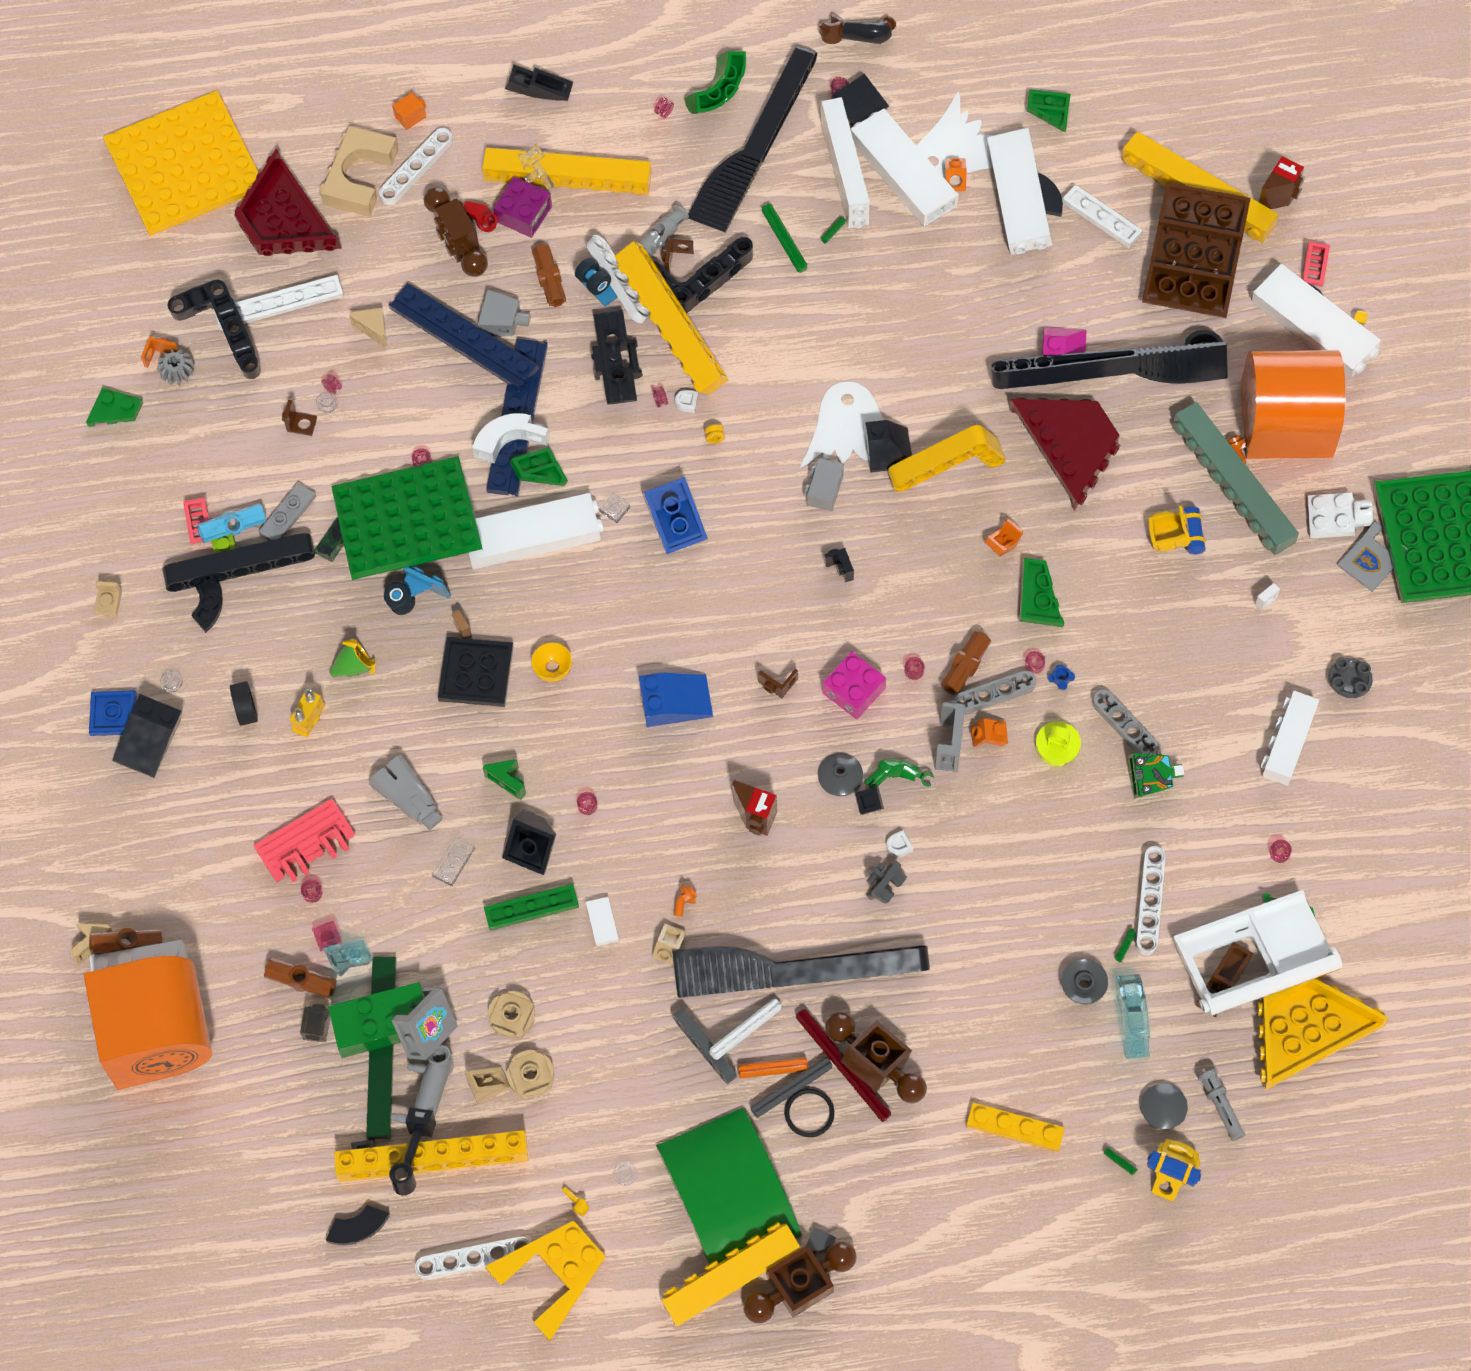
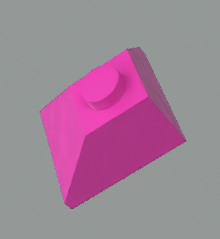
M1044 327L1042 356L1084 353L1086 351L1087 330Z

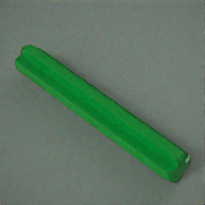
M771 203L763 205L762 213L795 269L799 273L806 271L808 264Z

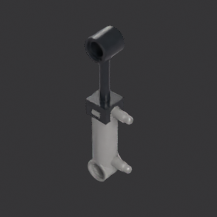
M440 1045L428 1057L427 1065L420 1063H409L407 1065L409 1071L424 1074L414 1107H410L408 1114H391L392 1121L406 1124L409 1134H412L403 1163L395 1164L389 1171L393 1190L401 1196L411 1194L416 1188L412 1164L421 1136L432 1137L436 1126L435 1116L448 1075L452 1073L454 1068L451 1052L444 1045Z

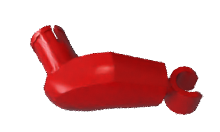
M467 200L465 204L460 202L468 217L475 220L477 227L481 231L491 232L496 228L498 218L485 204Z

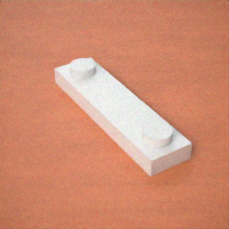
M1077 185L1062 199L1064 205L1127 248H1130L1142 235V229Z

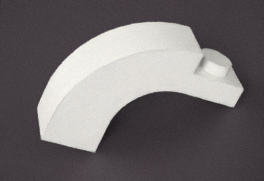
M519 413L498 417L484 426L477 435L472 446L473 456L476 459L495 463L500 449L506 443L517 439L528 440L547 446L550 439L549 430L541 424H532L531 415Z

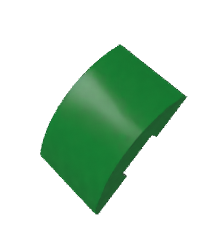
M743 1108L656 1145L709 1264L716 1260L720 1263L726 1259L725 1254L737 1247L741 1250L748 1246L746 1241L752 1237L759 1235L761 1238L768 1233L766 1229L777 1222L780 1225L783 1223L787 1224L795 1239L802 1236L776 1172Z

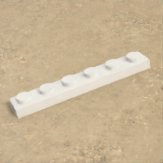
M338 275L235 302L243 324L344 296ZM217 318V321H218V324H219V328H220V331H221V330H223V329H222V327H221V325H220V322H219V320H218V318Z

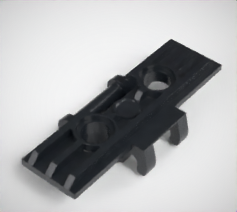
M623 310L593 314L598 346H592L591 358L595 364L594 378L595 380H600V376L603 375L607 405L637 401L634 379L641 378L643 374L642 370L639 369L636 350L638 347L637 340L627 339ZM614 334L618 337V340L615 342H608L606 338L607 336ZM628 350L630 368L629 366H623L621 351Z

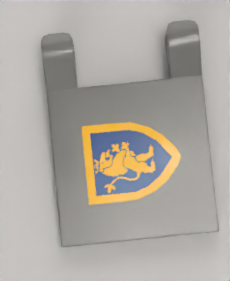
M1377 522L1371 525L1364 536L1337 565L1371 592L1393 570L1389 551L1374 540L1382 527Z

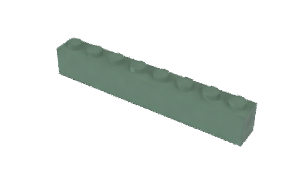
M1195 402L1176 413L1173 422L1175 432L1178 435H1182L1189 450L1195 452L1200 464L1211 473L1213 481L1223 488L1226 498L1232 500L1236 505L1239 515L1245 517L1249 522L1251 530L1260 536L1264 547L1275 556L1295 544L1299 532L1200 405Z

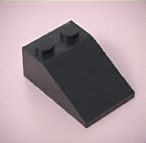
M140 694L129 716L112 761L155 778L181 721L182 711Z

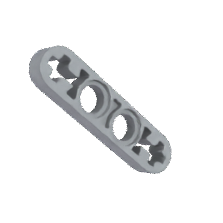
M1021 671L961 692L954 697V701L960 703V700H963L964 703H967V707L964 710V715L1032 692L1035 689L1036 676L1030 671ZM1023 678H1025L1027 681H1030L1029 686H1026L1025 683H1022ZM1004 684L1008 685L1011 688V692L1003 694L999 691V687ZM987 692L991 698L988 701H981L978 698V694Z
M1103 689L1094 694L1092 703L1095 710L1137 754H1158V742L1111 692ZM1099 698H1101V699L1107 698V703L1105 704V703L1103 702V703L1100 704V703H1099ZM1120 712L1124 715V720L1117 722L1113 720L1112 714ZM1135 728L1139 731L1140 735L1132 738L1128 736L1127 730ZM1145 746H1146V747L1152 746V747H1153L1152 753H1151L1150 751H1146V752H1145V751H1144Z

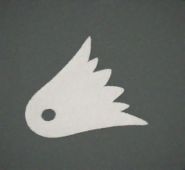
M959 92L955 95L942 118L917 145L926 158L930 156L938 158L939 163L934 167L944 179L945 159H966L967 173L993 168L990 148H986L989 145L987 137L993 135H977L981 128V120L966 123L968 110L960 114Z
M840 382L828 389L821 402L812 442L800 468L809 464L822 452L823 459L827 460L834 450L841 463H844L849 458L853 450L863 460L868 461L865 422L884 419L872 394L864 386L855 382ZM845 394H850L853 396L854 401L850 405H844L841 402V397Z

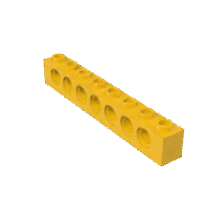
M525 1130L419 1142L412 1164L413 1173L418 1174L529 1161ZM409 1143L335 1151V1175L339 1182L389 1177L391 1167L397 1163H403Z

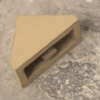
M382 308L355 311L349 314L353 327L384 348L386 347L387 338Z
M501 1067L471 1070L465 1073L477 1103L510 1088Z

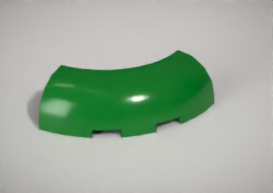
M727 51L717 57L716 73L710 86L705 91L694 92L685 98L686 107L690 113L698 114L715 110L735 95L745 74L746 51Z

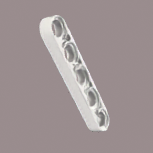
M437 129L380 188L379 195L383 204L394 205L447 151L453 142L452 134L448 129ZM441 135L449 137L445 142H440L437 139ZM428 149H433L435 151V153L432 156H426L424 154V152ZM414 163L422 165L418 170H413L410 167ZM401 177H406L408 179V181L405 184H399L397 182V180ZM388 191L395 193L392 198H385L383 196Z
M594 235L586 244L590 254L599 264V268L611 276L610 285L632 320L639 324L644 323L649 317V310L639 302L638 297L640 296L637 291H634L628 285L627 281L629 279L626 274H623L618 269L615 255L605 239L599 235Z
M1158 846L1149 847L1145 852L1143 861L1136 949L1144 956L1153 954L1158 944L1166 857L1164 850ZM1150 853H1158L1161 860L1157 863L1151 862L1148 858ZM1149 874H1155L1158 876L1159 882L1150 884L1147 882L1146 877ZM1148 895L1154 896L1157 899V903L1154 906H1149L1145 903L1144 898ZM1145 917H1151L1154 919L1155 925L1151 928L1145 927L1142 920ZM1150 939L1153 947L1151 949H1144L1141 947L1140 941Z
M515 1237L427 1255L417 1260L415 1270L421 1279L431 1280L485 1269L488 1264L496 1261V1259L491 1257V1252L494 1248H502L504 1256L515 1251V1246L518 1243L529 1244L531 1242L525 1237ZM477 1252L481 1255V1259L477 1264H470L467 1261L470 1253ZM446 1258H455L457 1265L453 1269H446L443 1266ZM424 1262L432 1263V1272L429 1274L421 1273V1264Z

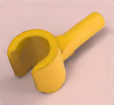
M1359 310L1356 312L1354 320L1365 325L1368 313Z
M564 1187L562 1192L576 1203L572 1210L580 1216H585L589 1209L586 1201L578 1198L567 1187Z

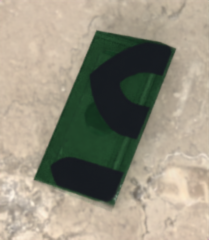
M338 517L314 550L316 555L330 562L334 561L344 546Z

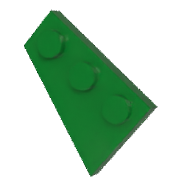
M1024 558L1022 561L1019 621L1063 627L1065 623L1060 615L1058 599L1055 598L1052 588L1053 582L1047 562L1044 560Z

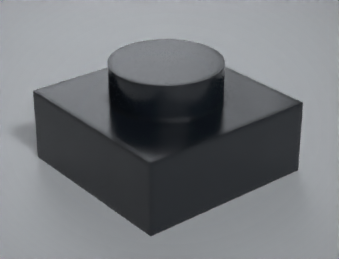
M879 787L855 793L860 815L884 809Z

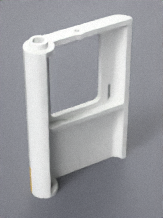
M1303 890L1174 936L1178 953L1201 998L1199 1000L1201 1009L1210 1016L1342 969L1340 955L1335 947L1330 948L1306 901ZM1251 937L1269 970V974L1215 994L1209 993L1193 958Z

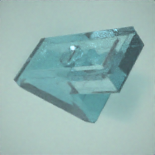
M364 940L331 945L324 948L332 969L339 976H343L351 967L368 965L372 961Z

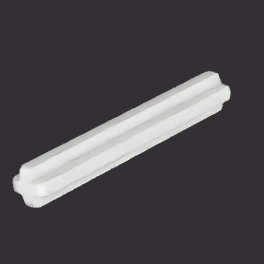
M777 999L769 1001L710 1048L709 1054L715 1060L721 1058L778 1013L782 1007L781 1003Z

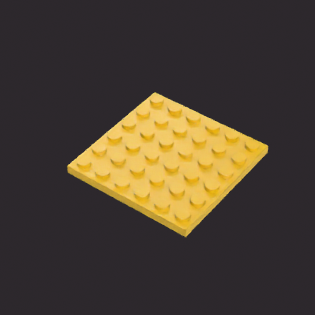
M217 90L103 136L104 142L149 236L244 198L247 190L256 181L258 174Z

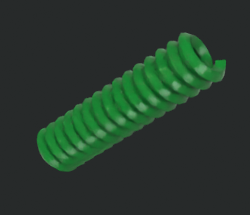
M840 217L821 237V241L826 244L843 227L845 222H847L846 219Z
M1133 928L1129 929L1115 956L1118 962H1122L1136 935Z
M1109 1147L1105 1149L1104 1155L1108 1156V1158L1129 1172V1174L1134 1175L1138 1171V1168L1136 1169L1134 1165L1132 1166V1164L1120 1157L1113 1149L1111 1150Z

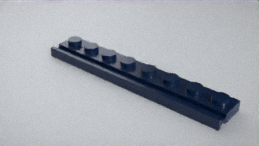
M409 283L396 295L395 300L389 303V308L518 391H521V387L527 384L539 370L536 363Z
M517 338L515 351L536 363L539 370L527 384L521 387V391L516 390L509 384L507 385L501 416L519 413L531 415L533 424L548 342L538 343L535 340ZM512 440L500 449L495 463L491 464L487 493L519 496L521 481H519L511 467L510 461L512 458L527 454L528 440Z

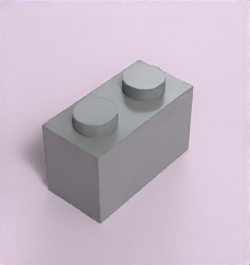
M821 458L818 459L817 465H813L810 478H812V482L806 485L804 496L807 497V506L833 512L844 475V464Z

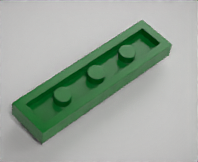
M570 884L485 906L484 911L489 930L491 931L579 908L574 885Z

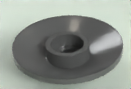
M837 753L828 756L820 764L818 780L821 787L829 794L847 796L854 793L860 787L863 780V769L858 760L851 755ZM838 769H843L845 772L843 774H838L836 771Z
M1079 959L1073 961L1065 968L1061 978V985L1066 996L1072 1001L1079 1004H1092L1099 1001L1105 995L1108 988V976L1104 968L1097 962L1089 959ZM1082 981L1087 982V983H1088V987H1086V988L1081 987V986H1080V982H1082Z

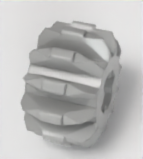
M171 348V353L163 352L164 358H158L159 365L157 370L163 381L167 380L170 385L176 381L180 386L181 380L188 382V376L193 375L194 363L188 352L184 353L181 348L175 352Z

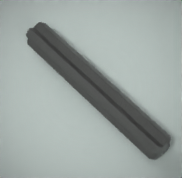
M827 1057L822 1058L750 1107L751 1112L756 1118H759L831 1070L832 1063Z

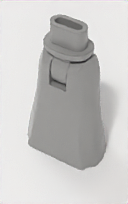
M402 755L396 756L386 765L387 771L383 767L371 777L369 785L392 802L408 817L417 821L420 825L424 824L428 830H431L442 820V817L437 813L438 808L434 805L432 797L423 787Z

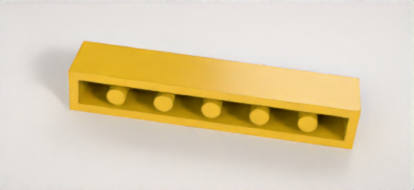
M779 1222L766 1229L768 1231L766 1235L761 1238L759 1235L752 1237L746 1241L748 1246L741 1250L738 1247L725 1254L726 1259L722 1262L713 1261L704 1267L706 1270L699 1276L694 1273L683 1280L685 1282L683 1286L678 1289L676 1286H673L663 1292L664 1297L660 1300L673 1323L679 1326L799 1251L801 1247L788 1225L785 1223L780 1225Z

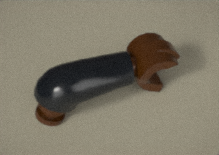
M833 14L831 16V23L823 22L819 26V33L822 40L828 44L839 43L842 38L881 44L891 38L892 30L896 28V22L892 17L886 16L882 21L845 22L843 25V19Z

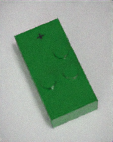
M420 982L328 1006L341 1058L401 1043L392 1019L396 1015H409L424 999Z

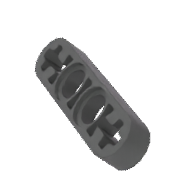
M683 1008L674 1012L672 1018L721 1079L726 1084H729L737 1078L736 1072L723 1056L715 1060L709 1054L710 1048L713 1046L712 1042Z

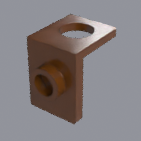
M668 238L667 249H663L662 262H665V269L669 271V274L673 252L694 254L693 240ZM678 245H686L689 248H680Z
M288 400L286 409L282 413V421L285 423L287 432L312 436L317 416L297 413L293 400ZM306 419L310 421V426L307 429H301L298 427V423Z
M794 669L783 684H780L762 670L758 673V682L762 684L763 688L768 693H775L780 698H783L798 680L797 669Z

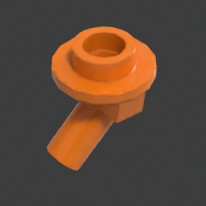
M1239 435L1228 438V443L1246 464L1242 448L1246 447V439L1240 438Z
M684 884L681 885L680 895L675 903V916L683 917L685 902L696 903L694 898L697 897V894L690 885L687 887Z

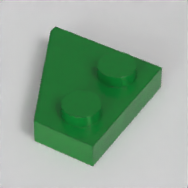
M1029 89L1027 112L1066 132L1071 94Z
M102 387L86 421L87 426L94 427V424L107 422L109 425L118 422L135 421L143 401L140 398Z
M549 447L512 458L510 461V465L519 481L565 486L568 482Z

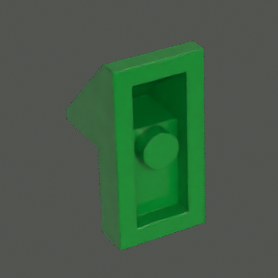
M516 759L484 765L483 772L486 778L519 800L525 796L524 782L514 775L519 768Z

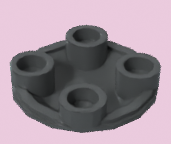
M1338 658L1328 673V680L1332 689L1346 698L1364 696L1370 690L1373 683L1370 665L1354 658Z
M1156 1084L1148 1088L1143 1094L1140 1103L1141 1113L1153 1129H1172L1180 1125L1185 1120L1188 1111L1187 1099L1183 1092L1169 1084Z

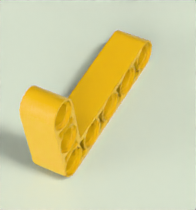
M974 425L892 465L888 469V473L894 490L902 492L972 457H977L988 467L1000 466L1006 461L999 439L983 426Z

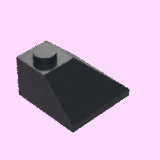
M889 420L865 422V439L870 473L888 471L892 465L912 456L907 427Z
M523 809L513 819L502 858L544 875L557 834L543 817Z

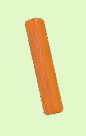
M802 1057L740 1064L738 1066V1073L740 1078L802 1072L808 1068L807 1059Z

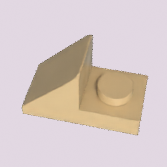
M76 924L79 931L85 936L83 940H78L69 951L78 965L91 956L89 949L90 933L113 932L108 924Z

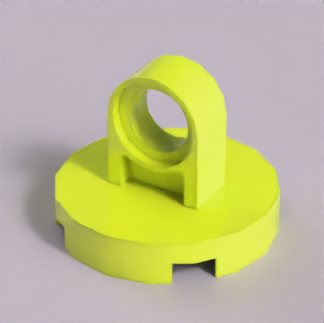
M1055 721L1048 723L1040 729L1036 736V751H1038V754L1045 763L1052 766H1064L1065 763L1074 761L1080 752L1081 739L1079 733L1073 726L1065 722Z

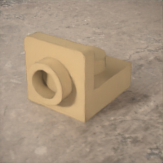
M112 580L96 581L98 592L94 608L95 614L117 616L122 595L118 583Z
M664 924L652 957L674 965L672 951L680 949L686 931Z

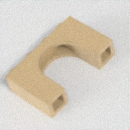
M349 126L347 132L342 135L340 149L336 150L334 154V163L327 170L326 182L321 185L319 190L323 205L370 217L377 202L375 189L352 183L344 176L351 165L363 160L392 166L398 152L396 138Z

